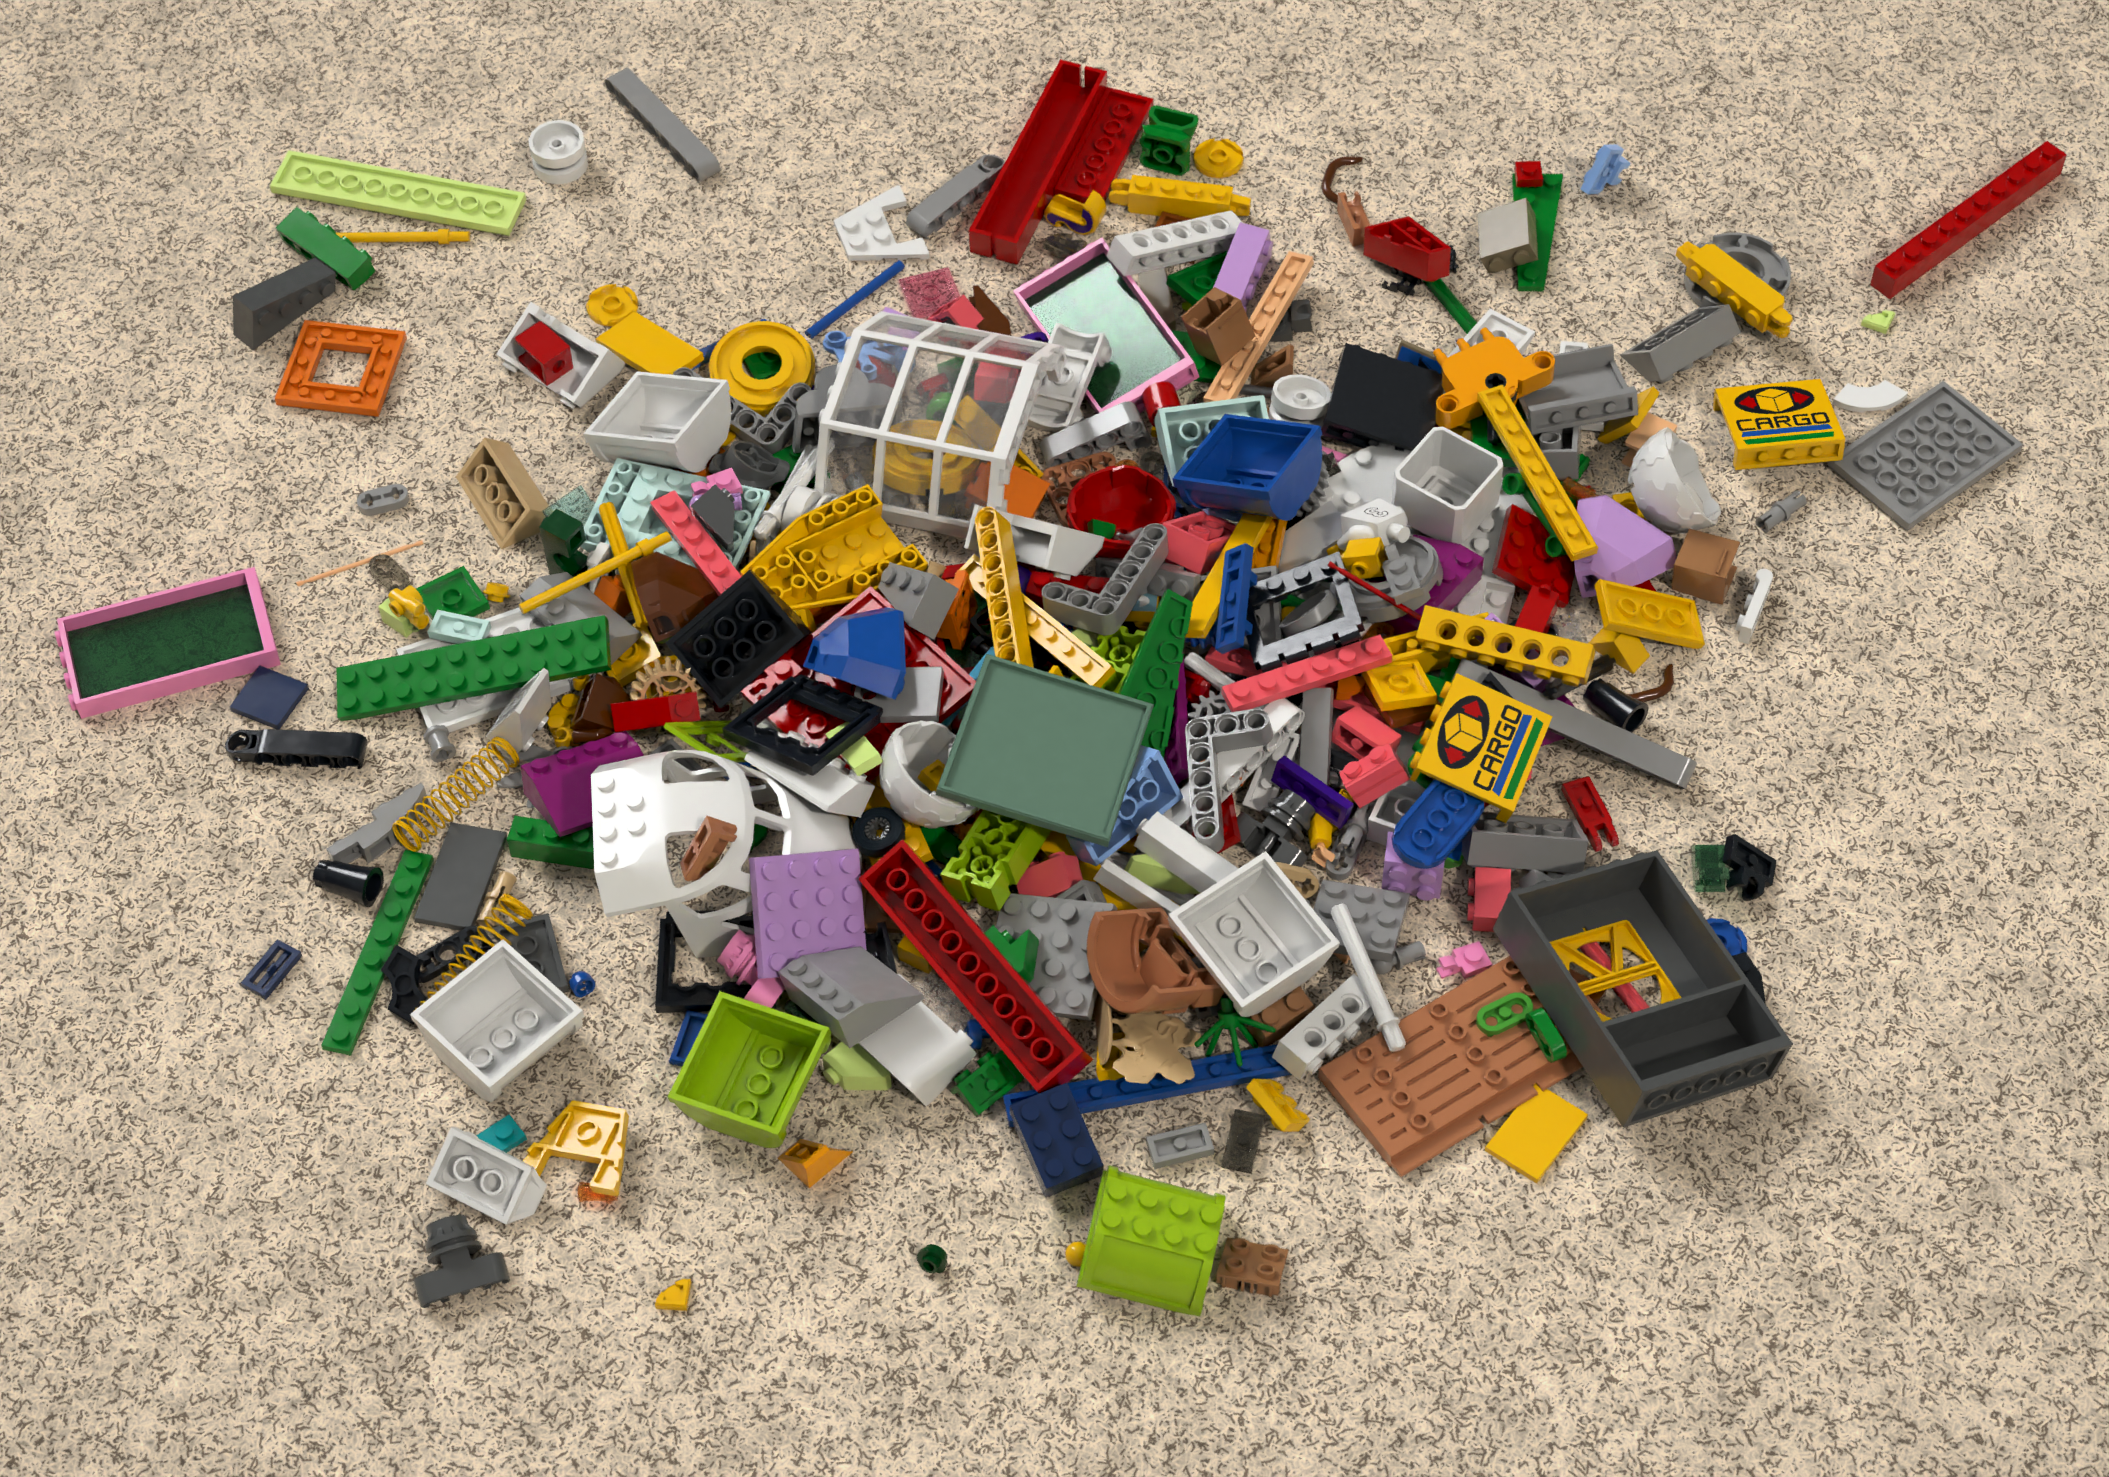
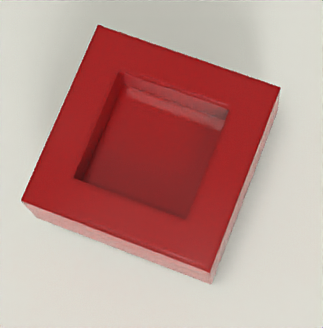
M1541 161L1515 162L1516 187H1542Z

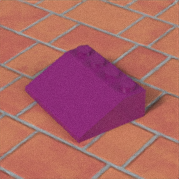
M1413 535L1434 547L1443 568L1441 585L1437 586L1435 583L1429 591L1431 598L1414 611L1422 615L1425 605L1451 611L1481 580L1484 558L1461 544ZM1384 573L1383 577H1374L1368 582L1380 583L1387 581ZM1406 614L1393 620L1377 622L1375 624L1397 636L1418 630L1420 621Z
M623 731L596 741H589L584 745L569 750H562L545 758L535 759L532 762L521 765L524 795L559 837L593 826L591 774L600 765L642 757L644 754L628 732Z

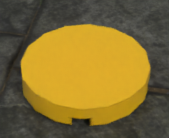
M1214 138L1198 145L1194 152L1193 161L1195 168L1201 174L1211 178H1225L1236 174L1242 168L1244 157L1243 151L1237 143L1221 138V141H1215Z
M608 284L597 288L590 294L589 300L586 303V309L589 317L595 323L603 326H614L634 311H638V299L635 292L629 287L623 285L622 288L617 287L616 284Z

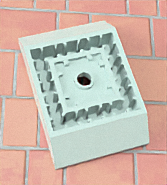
M617 458L584 526L586 541L581 547L590 553L596 549L599 542L610 545L599 513V506L602 503L612 502L615 506L628 549L635 547L637 542L645 538L649 540L667 531L672 541L653 551L697 568L652 510L650 502L675 490L689 508L690 500L693 498L692 494H694L691 483L698 481L707 483L706 477ZM741 485L743 494H741L742 510L735 511L734 550L730 553L708 532L736 570L741 563L753 536V530L757 526L771 495L768 490Z

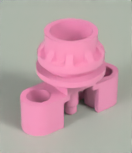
M739 929L727 944L717 962L724 966L728 977L731 979L735 975L739 977L736 982L737 985L740 986L746 981L752 986L745 996V1000L772 1008L785 990L780 977L758 979L755 935L746 934Z

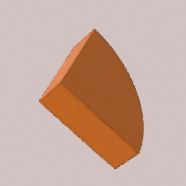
M1353 675L1338 680L1336 700H1349L1351 696L1363 693L1365 685H1367L1364 678Z

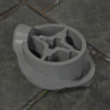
M743 440L734 441L724 453L716 454L709 465L710 474H715L732 467L741 485L768 490L775 483L784 481L790 470L789 462L775 458L764 448Z

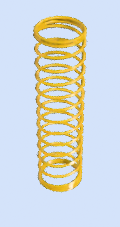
M494 737L487 743L486 748L479 750L478 755L471 757L470 762H464L462 768L456 769L454 775L448 776L446 782L439 784L438 789H433L430 796H425L422 799V803H416L414 810H408L406 817H400L398 821L393 823L392 829L399 842L410 851L418 852L421 850V841L429 843V836L426 832L432 836H437L435 825L440 829H445L446 825L443 819L453 822L454 817L452 813L461 815L462 810L460 806L469 808L468 799L477 801L476 792L479 794H485L486 792L484 785L492 788L494 785L492 779L501 781L499 770L503 774H509V767L504 761L505 758L495 744L506 750L512 757L514 763L509 765L511 768L517 767L520 763L519 756L514 747L505 739ZM486 750L490 760L480 756L481 752ZM489 752L496 755L503 762L507 772L497 767ZM475 757L479 758L481 766L473 763ZM481 758L496 770L499 779L490 774ZM467 764H471L474 774L465 769ZM474 766L478 767L481 771L484 772V774L490 780L491 785L486 784L479 777V775L474 769ZM458 771H463L466 781L457 776ZM466 773L470 774L478 781V783L481 785L483 789V792L479 791L472 785ZM450 778H455L456 784L459 787V789L453 784L449 783ZM458 779L471 789L475 799L466 794L460 786ZM446 784L451 795L441 790V786ZM450 786L464 797L467 806L463 805L454 796ZM439 791L443 802L433 797V793ZM442 793L456 804L459 813L447 804ZM427 798H431V802L435 809L425 804L424 801ZM434 800L448 811L451 820L440 812ZM423 805L427 817L416 810L417 806ZM426 807L439 817L443 827L432 819ZM410 812L415 813L419 824L415 820L408 818ZM418 814L431 824L435 833L430 832L424 826ZM402 819H406L408 824H406L405 822H403V821H401V820H402ZM410 821L422 830L427 840L422 839L416 833ZM401 827L410 833L417 847L407 839Z
M507 893L502 894L501 898L498 899L502 909L497 907L491 908V913L495 918L484 917L487 927H477L480 936H470V941L474 946L463 945L466 955L456 954V960L460 965L455 963L449 964V969L453 975L447 972L441 973L442 979L446 984L434 982L436 990H440L437 984L445 986L449 983L444 975L452 978L458 976L451 965L462 970L467 969L458 956L466 958L473 963L476 961L465 947L474 949L483 955L485 954L472 938L482 940L491 947L495 946L481 933L479 928L495 934L499 939H504L509 945H512L508 939L497 933L486 919L501 924L513 935L519 936L514 929L498 918L494 910L503 912L522 927H526L524 922L506 910L501 900L513 912L527 920L533 917L531 910ZM428 991V998H431L430 994L434 995L436 992Z

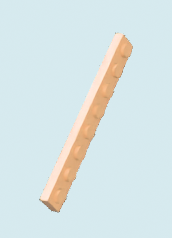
M1288 252L1249 319L1255 337L1220 368L1203 397L1204 403L1237 398L1314 264L1313 256Z

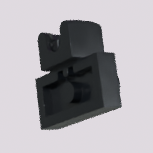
M1736 834L1727 836L1722 862L1733 869L1728 871L1727 890L1731 891L1735 887L1741 886L1742 899L1744 901L1759 898L1763 895L1765 887L1773 885L1777 860Z

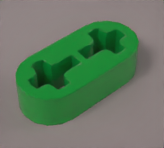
M1538 1008L1526 1013L1525 1019L1528 1029L1547 1060L1553 1063L1567 1056L1565 1043L1543 1008Z

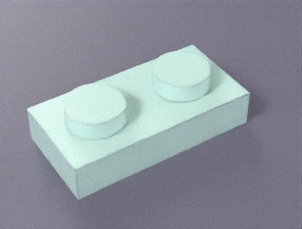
M437 610L427 632L429 638L459 644L487 638L491 630V624L489 620Z

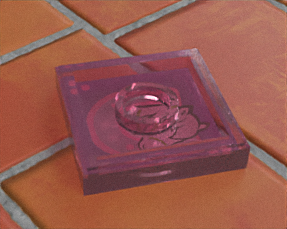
M948 267L899 279V285L910 313L915 318L929 317L939 307L960 297Z

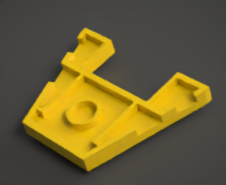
M572 1100L546 1128L548 1133L539 1143L534 1142L526 1150L528 1155L522 1161L533 1166L539 1176H541L550 1156L599 1164L589 1185L594 1193L618 1197L629 1115L626 1109Z

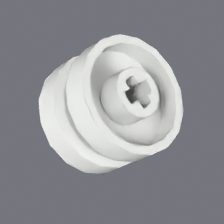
M554 120L543 123L532 131L529 137V148L534 172L539 179L550 184H567L579 179L586 172L588 159L583 132L577 125L570 121Z
M1306 375L1281 377L1273 386L1268 413L1269 419L1319 425L1321 427L1331 397L1329 387L1322 381Z

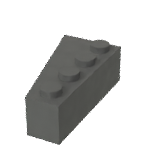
M315 257L233 295V335L252 350H255L335 292L336 273Z

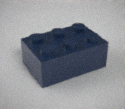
M1068 1083L1010 1105L1011 1121L1045 1198L1101 1177L1104 1165Z

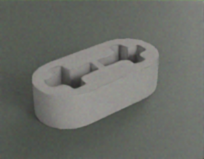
M392 484L361 493L357 498L359 511L366 516L401 509L409 502L408 490L401 484ZM394 494H399V497H400V498H399V499H394V496H393V495H394ZM372 500L373 505L368 506L367 501Z

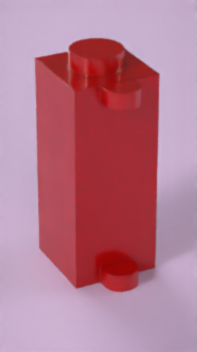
M1545 583L1541 584L1540 587L1532 585L1515 626L1547 634L1557 612L1559 593L1551 591V586Z

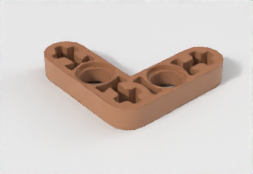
M1109 452L1095 453L1043 471L1044 474L1041 476V479L1050 483L1046 495L1063 527L1069 528L1066 515L1067 503L1060 504L1056 501L1057 498L1062 496L1068 497L1073 489L1072 487L1081 478L1083 479L1091 473L1106 468L1100 462L1104 461L1108 466H1116V459L1113 454ZM1081 469L1084 470L1086 474L1078 477L1074 476L1072 472L1074 470ZM1054 477L1055 480H1058V488L1055 489L1054 482L1049 480V478Z

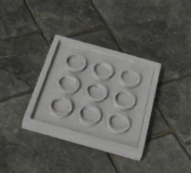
M1011 893L999 911L996 928L1001 933L1006 929L1015 940L1026 930H1030L1039 939L1034 979L1028 984L1057 1017L1091 1021L1098 991L1092 980L1087 960L1089 926L1095 912L1116 911L1117 907L1113 903Z

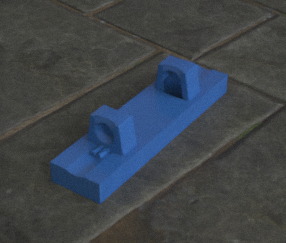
M1247 543L1225 551L1215 650L1221 654L1243 647L1244 637L1252 634L1253 625L1246 620L1249 588L1257 585L1258 576L1251 571L1253 547Z

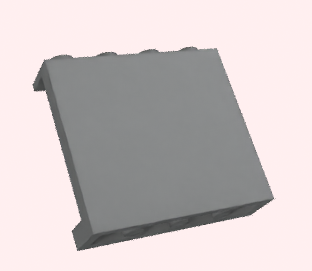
M1613 344L1554 354L1555 367L1552 383L1517 399V404L1532 435L1638 415L1637 390L1635 386H1627L1614 360Z

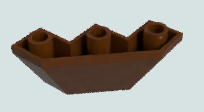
M654 552L631 562L635 588L656 643L674 636L719 597L698 568L662 553Z

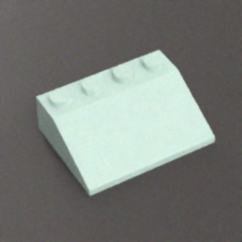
M1264 395L1159 408L1154 422L1159 447L1172 486L1174 487L1172 478L1224 414L1269 419Z

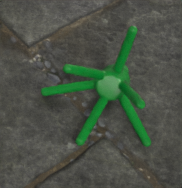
M1226 994L1222 995L1220 999L1222 1009L1218 1011L1219 1020L1194 1045L1199 1047L1213 1035L1205 1054L1206 1057H1210L1222 1030L1229 1029L1237 1066L1241 1067L1243 1062L1235 1028L1238 1027L1253 1048H1258V1044L1243 1024L1274 1033L1276 1029L1264 1023L1240 1016L1235 1010L1232 1000Z

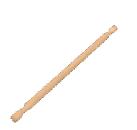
M420 540L414 544H408L310 577L307 580L298 581L296 584L301 586L307 582H313L408 550L411 547L422 545L423 541Z

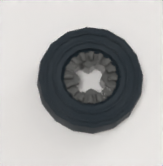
M875 807L863 812L861 818L858 817L853 825L852 836L857 848L863 854L879 858L883 857L902 839H905V825L901 817L893 809ZM882 829L883 832L882 834H880L881 836H876L877 830Z

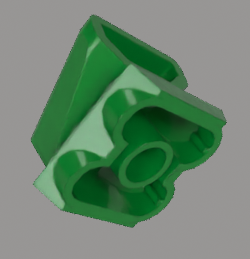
M1157 105L1152 106L1149 111L1150 125H1142V135L1139 140L1142 146V153L1139 158L1140 163L1145 168L1182 176L1190 171V142L1198 126L1199 118L1194 114Z

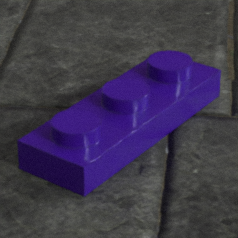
M1286 756L1281 757L1277 761L1271 778L1273 783L1283 790L1289 789L1301 796L1315 809L1316 813L1339 829L1347 823L1354 803Z

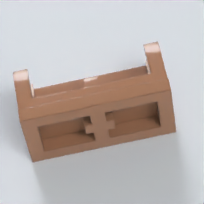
M1355 191V198L1352 201H1347L1345 192L1338 193L1337 212L1352 247L1364 245L1365 227L1373 225L1369 223L1361 205V196L1358 191Z
M710 816L705 817L680 862L684 880L689 882L696 881L715 867L728 842H735L737 838L734 835L737 831L736 825Z

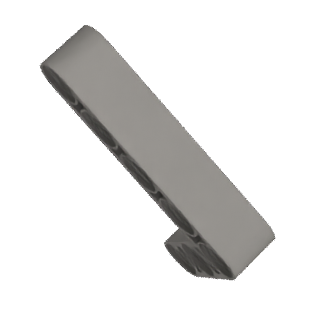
M681 367L672 374L703 378L687 367ZM802 382L793 384L766 418L730 395L731 409L733 410L731 411L729 431L734 432L736 436L744 441L764 448L770 454L780 451L793 436L796 400L804 393L811 391L810 386ZM785 416L791 417V419H789L786 422L780 421V419H782ZM746 423H754L749 428H743V425ZM769 436L775 437L770 442H764V439Z
M1158 523L1145 526L1100 594L1060 582L1046 584L1042 588L1044 611L1061 623L1101 635L1116 633L1169 553L1167 528Z
M1249 709L1198 717L1189 721L1185 728L1193 832L1195 838L1200 843L1216 853L1224 846L1217 753L1267 745L1273 738V730L1268 714L1262 709Z

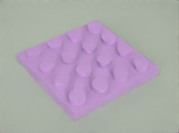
M859 849L749 858L758 979L780 977L779 970L803 955L859 946L866 950L862 885L858 880L861 877Z

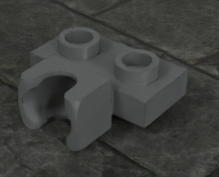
M1308 299L1292 301L1269 342L1293 341V331L1311 332L1313 330L1310 318L1312 310Z

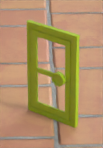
M733 720L666 722L663 727L698 751H705L737 763L747 762L744 759L749 752L744 753L717 735L723 734L722 728ZM707 734L705 737L707 743L716 747L724 744L736 753L717 754L690 735Z

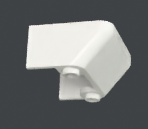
M974 505L964 546L966 549L979 551L975 517L984 508L983 506ZM996 510L1010 522L1016 561L1055 571L1054 577L1070 580L1071 575L1078 576L1103 546L1105 538L1103 536Z

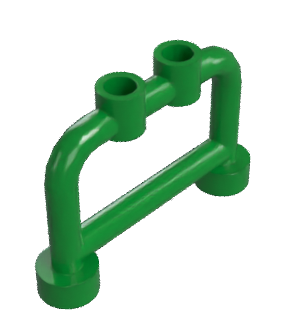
M1508 473L1505 475L1502 481L1504 492L1508 495L1522 494L1550 534L1545 542L1547 554L1551 557L1565 556L1567 554L1522 475L1520 473ZM1569 497L1576 509V500L1573 497Z

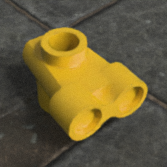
M408 585L402 591L395 588L388 594L390 600L389 607L397 617L404 615L411 624L420 630L428 625L429 617L424 614L425 605L423 604V599L413 586Z

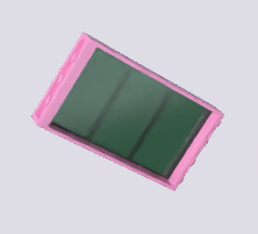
M1100 238L1088 244L1077 253L1068 256L1054 267L1045 270L1029 282L1023 283L1013 292L1019 306L1036 330L1045 333L1048 339H1050L1056 322L1081 333H1104L1112 348V356L1108 363L1105 362L1103 367L1096 366L1084 397L1096 414L1128 401L1133 402L1139 413L1146 410L1142 400V393L1149 385L1161 381L1170 382L1177 391L1199 378V374L1194 361L1130 275L1124 276L1107 258L1110 247L1103 238Z
M255 567L57 619L59 630L55 631V637L58 646L63 647L64 650L59 652L63 668L68 669V672L64 673V679L68 690L72 689L73 694L68 695L72 711L78 710L81 719L253 673L259 666L271 668L281 665Z

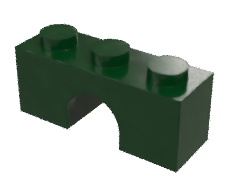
M556 508L550 516L543 519L539 526L549 575L568 572L571 576L575 577L588 569V556L577 550L586 541L583 523Z

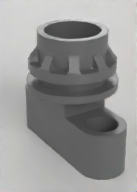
M1285 789L1280 796L1272 798L1268 802L1270 808L1263 807L1261 810L1262 815L1266 818L1262 824L1248 814L1240 812L1237 816V823L1241 837L1240 842L1243 844V848L1255 856H1259L1266 851L1274 862L1302 867L1307 861V855L1290 843L1292 839L1302 842L1304 839L1302 832H1308L1310 820L1316 812L1301 796L1289 789Z
M466 1215L445 1217L426 1226L428 1239L425 1249L429 1253L427 1261L432 1265L442 1264L443 1268L414 1278L421 1308H428L431 1303L437 1301L442 1303L450 1301L449 1296L459 1293L465 1295L475 1288L482 1287L483 1290H487L493 1284L500 1282L506 1284L510 1282L502 1252L471 1259V1255L481 1250L482 1245L480 1241L476 1240L478 1237L477 1232L468 1225Z

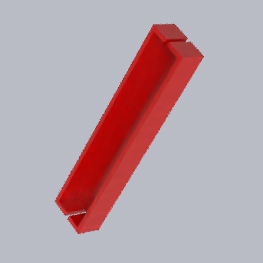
M1060 59L969 229V249L971 253L990 258L994 254L997 260L1018 265L1044 215L1045 209L1054 196V188L1107 88V71L1085 66L1084 87H1082L1081 64Z

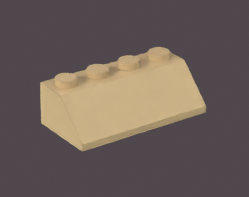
M484 437L456 476L501 549L540 533L539 526L545 517L553 513L509 443Z

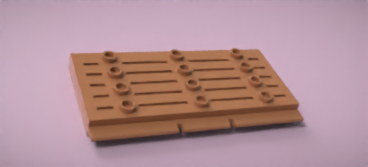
M1511 956L1401 1019L1399 1027L1406 1041L1405 1048L1402 1050L1391 1052L1382 1032H1379L1319 1068L1318 1078L1388 1166H1392L1400 1177H1403L1482 1129L1484 1125L1479 1119L1483 1118L1487 1124H1490L1538 1095V1092L1533 1087L1535 1084L1544 1091L1583 1067L1554 1022V1026L1565 1043L1567 1056L1553 1063H1550L1528 1029L1526 1021L1492 1037L1487 1036L1477 1027L1476 1019L1479 1010L1511 993H1523L1532 1000L1533 1010L1538 1008L1545 1010L1519 968H1514L1516 964ZM1587 995L1586 998L1588 999L1592 1007L1599 1013L1605 1015L1601 1011V1009L1595 1004V1002ZM1515 1004L1511 1007V1010L1516 1014H1520L1523 1012V1007ZM1494 1017L1486 1019L1487 1025L1495 1026L1498 1023Z

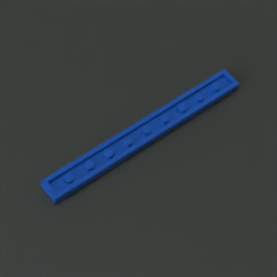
M1276 1044L1240 1051L1243 1062L1241 1067L1237 1066L1234 1052L1190 1060L1195 1076L1181 1084L1166 1079L1161 1073H1156L1147 1084L1127 1082L1125 1077L1118 1080L1098 1081V1078L1068 1083L1080 1113L1085 1114L1250 1083L1253 1079H1272L1292 1074L1272 1058L1278 1045ZM1035 1089L1003 1095L1009 1128L1014 1127L1010 1118V1105L1039 1094Z

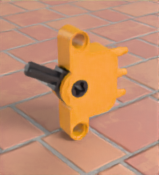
M1485 327L1480 330L1483 342L1471 347L1464 338H1459L1457 345L1461 352L1447 357L1441 349H1435L1433 354L1443 369L1442 386L1446 392L1436 400L1437 425L1452 429L1481 415L1487 417L1477 399V394L1480 391L1503 385L1512 402L1516 405L1517 399L1552 383L1555 367L1554 356L1547 351H1539L1524 358L1509 339L1495 337ZM1487 417V441L1496 446L1498 443H1502Z

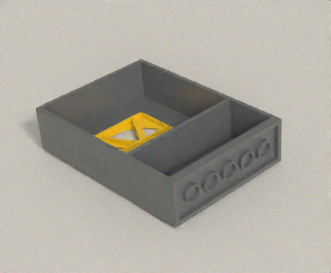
M1658 850L1648 853L1641 852L1624 860L1616 859L1609 864L1599 867L1592 866L1585 871L1575 874L1567 873L1554 880H1542L1529 887H1518L1507 895L1493 930L1623 1128L1760 1084L1774 1077L1792 1047V1041ZM1592 942L1610 943L1612 972L1577 949ZM1622 947L1638 955L1645 963L1623 969ZM1570 962L1581 967L1596 978L1576 983L1569 972ZM1653 975L1656 976L1661 991L1659 1005L1614 1019L1596 1011L1586 998L1587 995Z

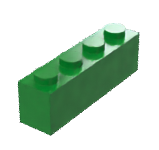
M296 207L276 227L278 234L285 244L308 260L316 257L336 273L338 281L353 291L365 283L375 272L371 263L372 257L364 249H356L347 237L343 236L341 238L336 235L331 226L326 223L324 225L319 223L318 219L309 211L304 212Z
M514 816L507 837L511 857L594 869L593 827L559 837L546 820Z

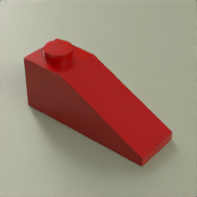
M696 691L611 704L615 732L664 726L666 722H693L701 720Z

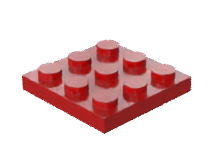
M1511 504L1506 509L1492 573L1530 592L1532 585L1540 587L1541 584H1548L1551 586V591L1559 593L1558 607L1564 608L1568 605L1575 574L1574 561L1570 560L1568 554L1563 557L1549 556L1545 550V542L1550 534L1538 517Z

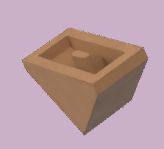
M1289 344L1257 363L1251 372V385L1273 388L1274 383L1281 377L1293 375L1294 346Z

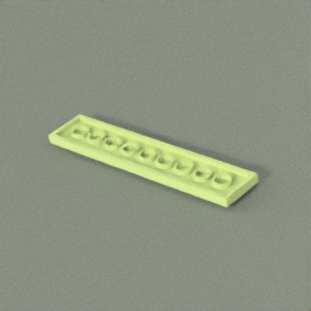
M288 150L270 184L271 192L507 236H510L526 202L524 192Z

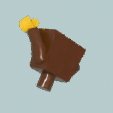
M596 673L591 676L583 675L573 678L574 689L582 691L570 726L573 732L569 733L565 727H559L555 731L556 736H564L565 738L554 740L557 748L561 746L568 747L571 741L574 744H585L589 741H596L617 733L614 730L611 704L632 701L630 695L626 693L614 677ZM639 729L628 730L627 732L636 735Z

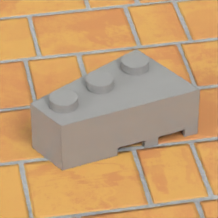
M891 562L883 571L881 582L878 586L892 606L904 612V621L908 626L933 640L959 590L934 574Z

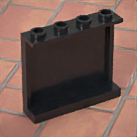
M1345 343L1338 359L1340 362L1326 416L1321 424L1322 435L1363 449L1369 446L1377 447L1379 443L1394 445V450L1404 451L1406 449L1413 451L1431 429L1435 427L1436 400L1443 395L1444 391L1442 374L1435 370H1428L1413 365L1407 361L1388 357L1383 353L1364 349L1358 345Z

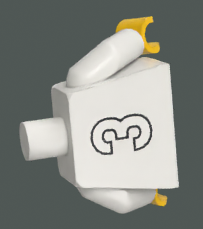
M1377 498L1341 515L1342 536L1326 552L1330 555L1339 551L1342 557V553L1346 551L1348 541L1381 537L1384 547L1397 541L1405 543L1410 536V529L1406 527L1408 523L1407 516L1402 507L1394 506L1381 498Z

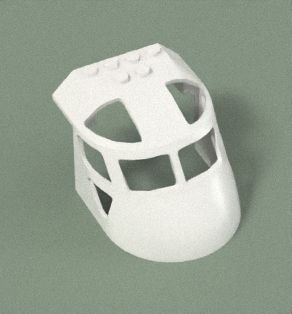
M674 750L600 765L591 774L594 873L606 917L666 906L696 958L721 955L739 929L746 934L755 935L753 928L724 922L725 920L740 917L753 911L752 895L734 905L703 914L697 913L682 904V902L706 894L721 885L751 893L750 874L741 871V867L748 858L753 843L754 823L777 831H784L782 855L858 849L852 836L854 824L847 815L826 812L771 776L705 751ZM700 758L713 762L719 767L690 771L674 759ZM723 776L729 777L728 781H720L715 779ZM746 776L760 778L765 784L750 787ZM779 800L783 817L759 810L754 807V804ZM706 816L736 825L737 831L734 835L737 838L735 842L731 843V847L720 863L700 879L681 888H676L669 866L667 839L670 836L696 834ZM859 850L860 872H861L862 860H863V859H862V852Z

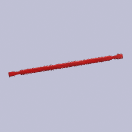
M1331 561L1327 565L1421 621L1422 615L1402 603L1396 605L1395 599L1348 571L1337 567ZM1444 631L1443 635L1446 636L1448 631Z

